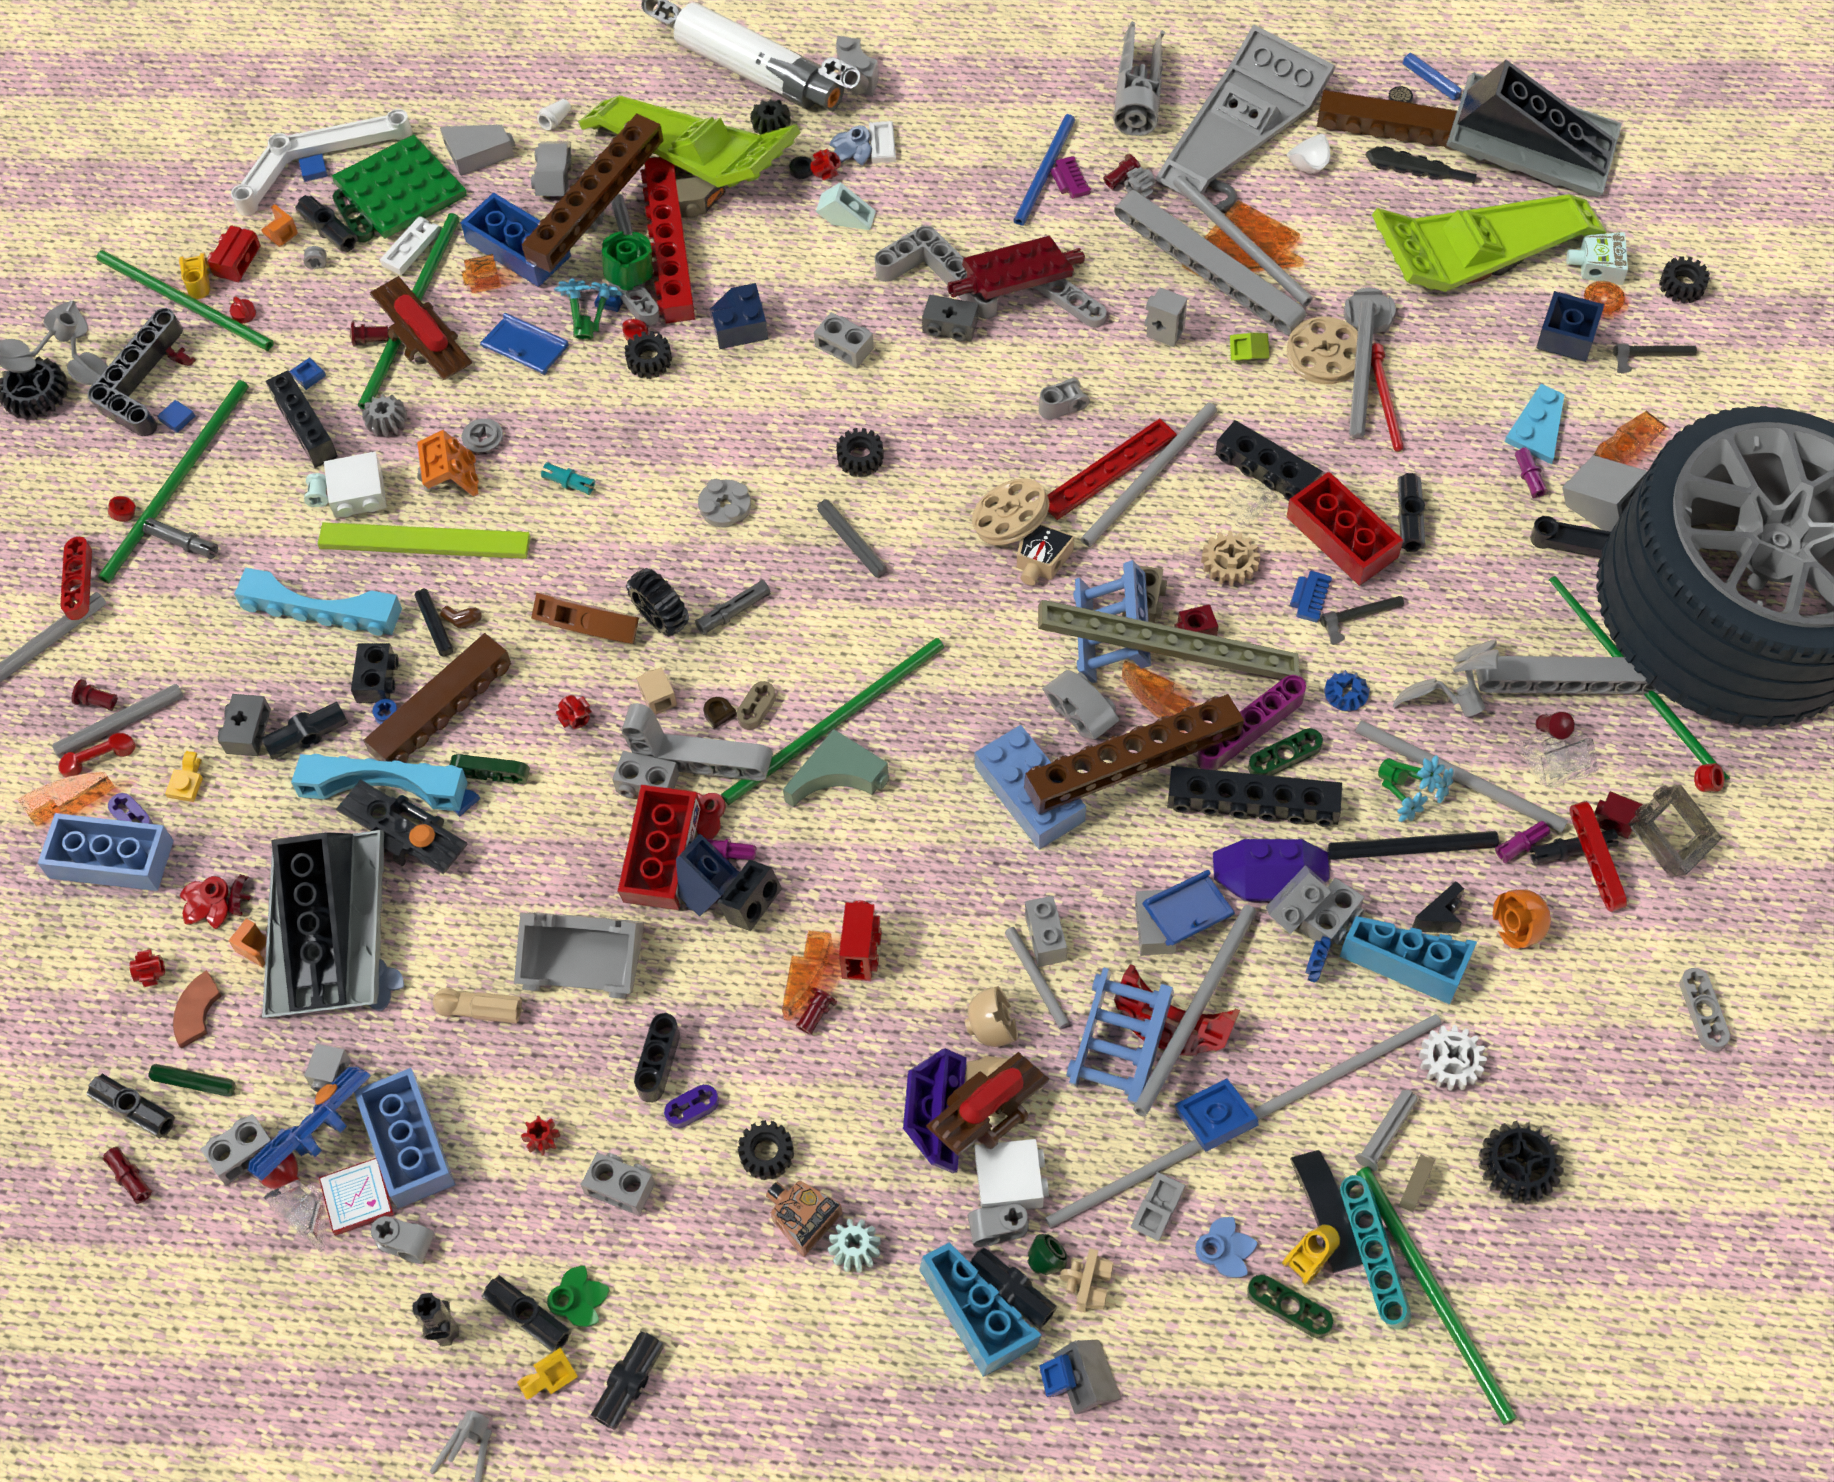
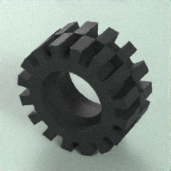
M1680 256L1679 260L1675 257L1671 262L1668 261L1659 282L1661 292L1666 291L1665 296L1667 298L1673 296L1672 301L1674 302L1677 299H1681L1680 303L1685 304L1686 300L1689 303H1693L1695 299L1698 301L1704 295L1710 279V273L1706 271V265L1700 266V260L1697 259L1696 262H1693V257H1688V260H1685L1684 256ZM1676 277H1687L1691 279L1693 283H1682L1678 281Z
M646 331L641 332V337L638 334L633 335L634 341L629 339L627 341L628 345H625L626 362L628 369H631V373L634 375L637 373L639 378H643V375H646L647 379H651L652 374L656 378L660 376V371L663 374L667 372L666 367L670 368L672 355L666 337L663 338L660 333L655 336L654 331H650L649 335H646ZM646 351L658 353L651 359L639 358V355Z
M854 428L852 434L848 430L845 432V437L840 436L839 442L836 444L838 465L842 467V471L846 473L849 470V475L854 476L856 472L858 477H863L862 473L864 472L869 476L871 475V470L874 472L879 470L878 465L882 466L884 453L883 443L880 441L878 434L875 436V432L872 430L867 433L866 428H862L861 432ZM855 448H866L870 451L864 457H854L850 454Z
M766 1120L761 1121L760 1126H757L756 1122L751 1124L752 1129L749 1131L746 1128L743 1131L744 1137H740L738 1141L740 1145L738 1146V1153L743 1168L746 1172L749 1171L754 1178L760 1176L761 1180H766L767 1176H771V1180L775 1179L778 1173L783 1175L785 1168H790L792 1164L791 1159H794V1147L789 1132L786 1133L785 1127L782 1125L778 1127L774 1121H771L770 1125H767ZM766 1140L774 1142L778 1147L775 1157L770 1160H760L755 1156V1148L760 1142Z

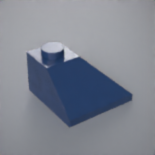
M701 834L676 858L679 897L699 917L722 896L739 874V871Z

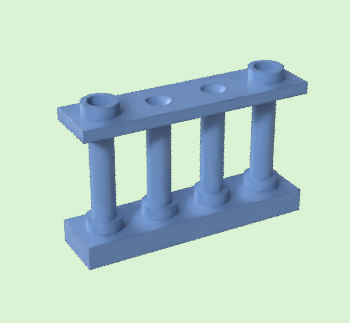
M1131 560L1123 563L1124 574L1120 579L1090 588L1080 577L1076 578L1075 590L1073 592L1076 607L1093 610V598L1125 588V598H1123V601L1096 609L1095 611L1114 615L1126 612V617L1148 622L1145 572ZM1078 637L1079 660L1076 662L1077 669L1091 683L1097 682L1096 668L1128 658L1133 660L1141 669L1151 666L1150 652L1125 647L1096 657L1095 645L1103 642Z
M1103 967L1102 973L1096 974L1092 991L1096 992L1076 1060H1070L1066 1077L1070 1078L1069 1083L1074 1087H1078L1080 1078L1123 1090L1124 1094L1129 1095L1128 1102L1135 1105L1149 1080L1174 989L1171 986L1161 984L1159 991L1149 992L1110 980V970ZM1109 992L1150 1004L1149 1007L1154 1008L1151 1020L1145 1019V1021L1101 1009L1105 993ZM1097 1020L1140 1032L1141 1036L1145 1037L1143 1048L1134 1050L1093 1038ZM1091 1049L1132 1061L1133 1065L1137 1066L1134 1078L1129 1076L1126 1079L1085 1067L1084 1064L1088 1050Z

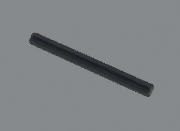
M1496 831L1332 842L1328 844L1327 852L1329 859L1334 860L1486 849L1497 847L1499 836Z

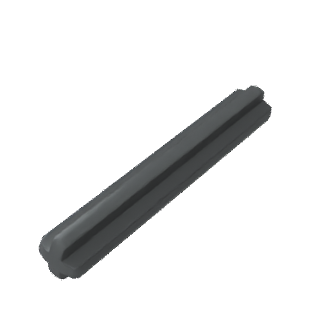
M828 499L819 502L817 505L818 512L874 577L879 578L887 572L886 565Z

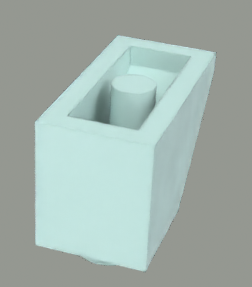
M840 182L821 193L816 212L832 225L870 230L876 210Z

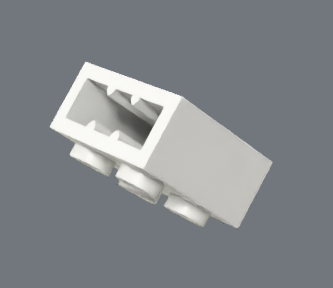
M376 451L324 461L328 501L335 518L349 517L354 514L375 512L387 508L382 468Z
M1036 1139L1001 1142L993 1149H989L983 1144L975 1145L981 1208H993L1011 1203L1022 1205L1025 1210L1043 1208V1198L1049 1197L1047 1178H1041L1040 1168L1045 1167L1043 1149H1037Z

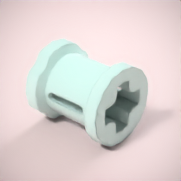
M320 473L309 474L306 477L308 490L304 496V502L310 507H324L328 503L326 476Z

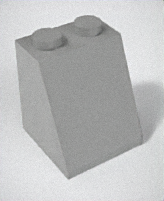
M1593 455L1562 487L1566 506L1601 530L1612 531L1648 471Z

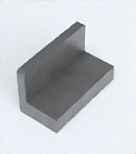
M1098 1339L1075 1340L1053 1353L1054 1358L1060 1355H1069L1076 1387L1068 1390L1067 1394L1075 1414L1085 1413L1100 1403L1116 1402L1121 1399Z

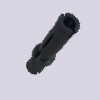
M1614 829L1602 832L1607 848L1618 846L1619 841H1613V839H1618ZM1578 837L1566 840L1557 838L1553 843L1531 846L1530 852H1535V854H1530L1532 862L1537 865L1556 859L1565 861L1570 856L1583 854L1584 851Z

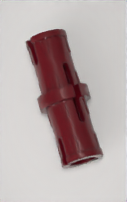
M113 1147L105 1152L102 1159L115 1174V1181L118 1185L123 1186L128 1191L136 1204L146 1201L151 1196L152 1190L140 1177V1170L137 1166L127 1160L119 1147Z

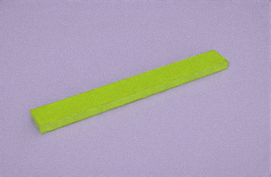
M322 522L317 544L319 549L527 559L531 536L529 532Z

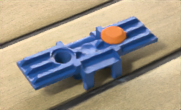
M357 1066L348 1067L331 1084L325 1085L317 1092L314 1097L316 1105L313 1107V1113L305 1117L299 1126H293L287 1130L282 1128L278 1132L279 1134L249 1161V1168L247 1170L262 1181L293 1150L300 1156L309 1153L311 1156L316 1157L322 1150L318 1147L311 1134L323 1123L341 1133L347 1126L341 1120L342 1117L337 1113L336 1109L371 1075Z

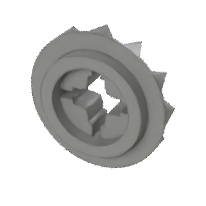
M477 419L470 422L464 428L461 438L463 445L467 449L476 452L479 456L481 452L489 454L491 449H498L499 443L503 441V432L501 426L494 420ZM486 431L487 438L479 442L478 437H482V434Z

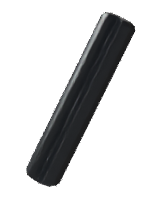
M423 588L416 591L414 596L439 655L444 657L452 654V645L428 590Z

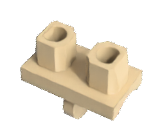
M1089 1248L1084 1273L1080 1272L1081 1263L1078 1261H1072L1071 1269H1063L1060 1272V1279L1067 1282L1065 1290L1067 1293L1074 1294L1076 1285H1081L1076 1311L1085 1312L1086 1307L1104 1310L1107 1290L1092 1287L1091 1285L1093 1278L1110 1281L1114 1262L1098 1257V1250Z

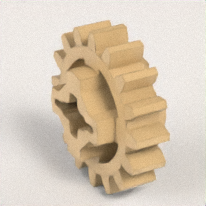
M1228 531L1227 536L1219 532L1217 540L1210 537L1208 545L1204 544L1201 557V563L1204 564L1203 571H1210L1211 580L1218 577L1219 584L1221 585L1225 580L1229 581L1230 586H1233L1236 580L1242 585L1244 584L1245 577L1251 580L1253 573L1258 571L1260 553H1257L1258 545H1251V537L1245 540L1242 539V532H1239L1237 536H1233L1232 531Z

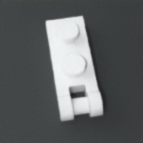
M418 217L380 259L381 265L402 275L434 239L437 240L442 227L435 223L429 224L427 219Z

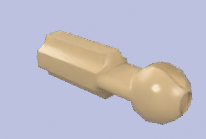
M442 988L433 997V1007L438 1014L445 1017L456 1015L517 1024L522 1011V998Z

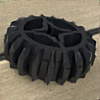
M38 356L35 359V368L29 372L15 373L2 371L3 378H0V403L9 414H13L16 418L22 416L26 421L31 415L37 420L38 414H43L47 417L48 410L56 412L55 405H63L62 398L67 397L66 390L69 389L67 377L56 362L50 361L49 358L43 360Z
M649 568L642 569L639 572L637 571L627 581L626 588L631 602L636 606V610L640 612L641 616L658 632H662L665 636L670 637L679 633L688 624V610L684 607L685 604L681 601L680 595L656 571Z
M1516 1120L1512 1123L1511 1128L1504 1123L1500 1126V1131L1493 1129L1490 1132V1138L1484 1139L1482 1143L1484 1148L1479 1152V1157L1483 1159L1479 1163V1169L1486 1170L1482 1178L1483 1180H1493L1489 1186L1490 1191L1498 1187L1502 1189L1499 1195L1500 1199L1504 1198L1507 1193L1511 1194L1512 1204L1517 1202L1519 1196H1522L1525 1205L1530 1203L1531 1197L1536 1202L1542 1200L1543 1194L1550 1196L1553 1192L1552 1187H1558L1560 1183L1558 1177L1564 1173V1168L1559 1166L1563 1163L1564 1156L1556 1154L1560 1150L1559 1144L1550 1145L1553 1139L1552 1134L1543 1137L1541 1135L1543 1131L1542 1126L1538 1127L1536 1131L1531 1130L1530 1121L1525 1123L1524 1128H1521ZM1513 1142L1512 1153L1505 1154L1504 1157H1497L1500 1147ZM1527 1145L1533 1147L1537 1152L1530 1150ZM1517 1157L1523 1160L1522 1163L1524 1161L1527 1163L1525 1168L1520 1165V1162H1516ZM1539 1167H1545V1175L1541 1179L1534 1182L1529 1181L1531 1171H1537ZM1505 1172L1512 1174L1516 1180L1509 1177Z

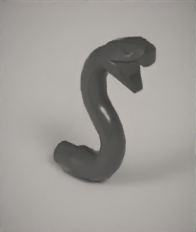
M1217 179L1210 182L1208 186L1228 196L1226 200L1220 201L1219 204L1214 206L1224 214L1231 211L1238 201L1235 189Z

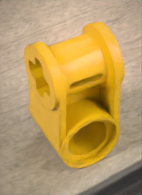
M202 252L199 256L179 257L181 278L189 296L194 299L205 298L210 292V271L206 254Z
M1321 1225L1311 1230L1288 1253L1282 1261V1265L1284 1267L1289 1266L1302 1278V1283L1305 1286L1308 1285L1338 1248L1340 1243L1338 1232L1330 1225ZM1317 1235L1325 1240L1326 1248H1322L1317 1243Z

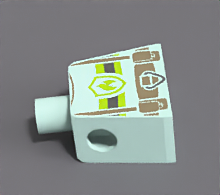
M1625 233L1587 235L1584 237L1580 250L1568 249L1566 264L1581 265V276L1583 279L1623 285L1628 271Z

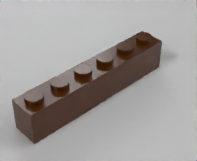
M1323 90L1316 127L1452 149L1446 145L1457 110Z
M486 633L481 635L363 740L368 752L378 761H401L406 763L411 753L417 748L424 747L430 736L437 730L444 729L457 712L464 711L477 694L484 693L495 678L503 676L508 671L511 661L507 650Z

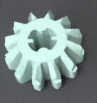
M849 1218L847 1220V1228L837 1224L836 1231L838 1234H830L829 1241L833 1245L828 1247L830 1255L835 1256L833 1262L836 1266L844 1263V1271L849 1272L852 1265H855L856 1271L860 1273L862 1272V1263L872 1267L873 1260L871 1257L876 1258L880 1256V1250L877 1246L881 1244L880 1237L874 1236L876 1233L874 1226L865 1229V1221L863 1219L858 1222L857 1226H854L852 1219ZM853 1242L855 1245L860 1243V1248L856 1249L854 1246L849 1248V1243Z

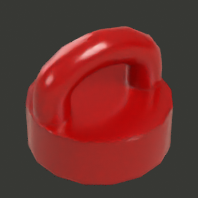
M234 297V303H232L229 310L232 319L241 324L253 320L256 316V309L253 303L247 299Z
M634 318L625 320L622 323L623 335L627 341L629 339L634 341L633 335L635 334L641 337V332L644 331L648 335V327L641 320Z
M1717 763L1700 765L1694 774L1696 788L1701 792L1720 791L1724 785L1722 768Z

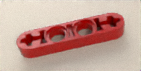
M81 536L68 540L63 552L60 607L69 620L83 618L88 613L90 605L92 548L87 540ZM82 565L80 569L71 572L75 567ZM81 584L78 589L70 591L74 586Z
M1587 801L1571 805L1569 810L1571 820L1607 910L1614 912L1627 906V898L1591 805Z

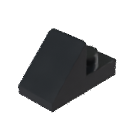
M1455 881L1415 917L1412 928L1421 929L1422 932L1458 934L1462 922L1453 913L1463 903L1461 897L1465 888Z

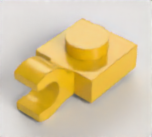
M186 751L184 753L182 770H173L165 792L167 798L189 802L195 801L203 780L201 774L197 773L202 759L196 758L197 752Z
M560 1347L533 1365L537 1373L522 1377L517 1381V1384L526 1400H528L544 1388H547L549 1393L552 1394L578 1376Z

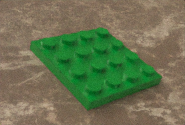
M414 134L332 175L333 183L342 190L346 197L348 196L351 202L355 204V207L368 218L384 239L411 226L418 217L427 218L467 196L466 189Z

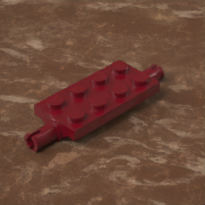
M1050 235L963 258L962 266L967 272V277L948 282L947 290L952 298L968 293L973 295L981 293L985 300L1072 277L1074 271L1072 266L1084 263L1085 255L1083 251L1080 252V248L1062 252Z

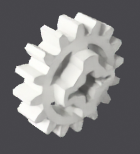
M1443 1025L1440 1027L1439 1034L1432 1030L1428 1036L1429 1039L1423 1040L1421 1045L1423 1049L1420 1050L1419 1058L1424 1061H1422L1420 1068L1421 1070H1429L1426 1077L1428 1080L1434 1077L1438 1079L1437 1087L1447 1083L1448 1090L1452 1091L1454 1084H1458V1087L1464 1090L1467 1082L1474 1085L1477 1080L1476 1076L1481 1077L1484 1071L1482 1066L1485 1065L1487 1058L1480 1055L1483 1054L1485 1047L1476 1046L1478 1036H1473L1472 1038L1467 1036L1469 1029L1466 1028L1460 1033L1458 1032L1457 1025H1453L1451 1031H1447ZM1433 1049L1436 1050L1435 1054L1439 1057L1436 1062L1433 1058ZM1469 1053L1472 1058V1066L1469 1065L1470 1060L1467 1058Z

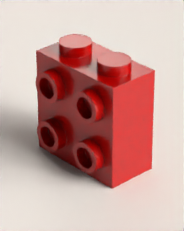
M857 900L853 903L845 902L839 949L842 979L871 981L872 972L878 971L879 954H877V945L881 944L882 928H880L881 917L875 913V904H869L862 900Z

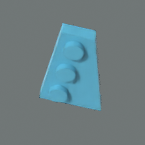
M1540 384L1507 434L1505 443L1518 449L1526 447L1530 450L1531 455L1552 464L1565 394Z

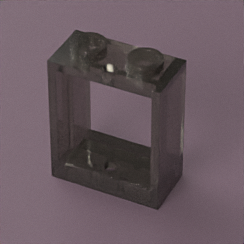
M1681 784L1670 787L1664 785L1653 793L1652 796L1654 798L1649 803L1642 805L1635 811L1634 814L1636 816L1628 825L1670 877L1687 875L1722 839V836ZM1671 804L1695 833V836L1679 852L1674 849L1654 823Z

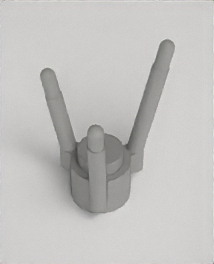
M467 1410L463 1420L459 1421L455 1432L431 1467L430 1473H436L450 1451L448 1461L453 1462L464 1442L476 1444L478 1440H481L474 1482H481L487 1445L492 1431L487 1429L490 1420L480 1413Z

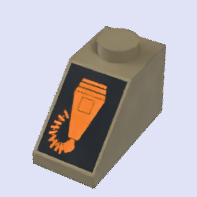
M699 177L676 180L681 218L706 214L725 194L726 187H716Z

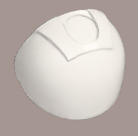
M1324 134L1313 136L1292 148L1287 153V157L1297 169L1308 174L1317 173L1329 163L1330 147L1328 140Z

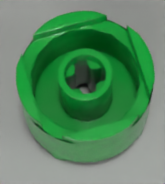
M624 231L613 233L604 239L601 250L603 275L610 283L620 286L622 290L630 291L634 286L643 284L652 278V249L650 240L646 236L638 232H632V235H624Z

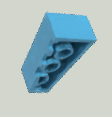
M1356 916L1346 936L1339 957L1450 1005L1477 941L1468 939L1466 942L1452 940V936L1440 934L1439 937L1422 933L1421 929L1410 927V930L1395 928V925L1392 923Z
M950 1242L922 1256L919 1271L983 1377L1038 1346L1042 1335L1034 1327L1031 1328L1020 1312L1014 1306L1011 1307L999 1295V1291L991 1283L988 1284L978 1274V1270Z

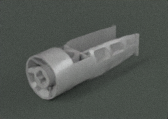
M1131 21L1123 38L1124 45L1119 65L1113 121L1115 127L1126 135L1144 136L1151 133L1156 128L1158 122L1163 69L1162 38L1165 31L1162 30L1153 46L1149 79H1147L1148 69H1145L1144 64H1140L1139 67L1134 66L1133 74H1130L1133 65L1135 40L1134 21Z

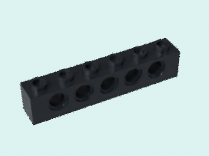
M1171 766L1167 808L1180 813H1186L1191 810L1201 811L1209 816L1221 813L1230 814L1234 818L1251 816L1259 817L1263 821L1282 819L1292 824L1312 822L1321 827L1338 825L1342 782ZM1192 791H1200L1203 794L1196 795L1193 794ZM1226 793L1229 794L1231 797L1225 798L1222 797L1220 794ZM1255 796L1258 797L1260 800L1255 801L1251 800L1248 797ZM1284 799L1288 801V803H1280L1277 800ZM1306 802H1313L1316 806H1309Z

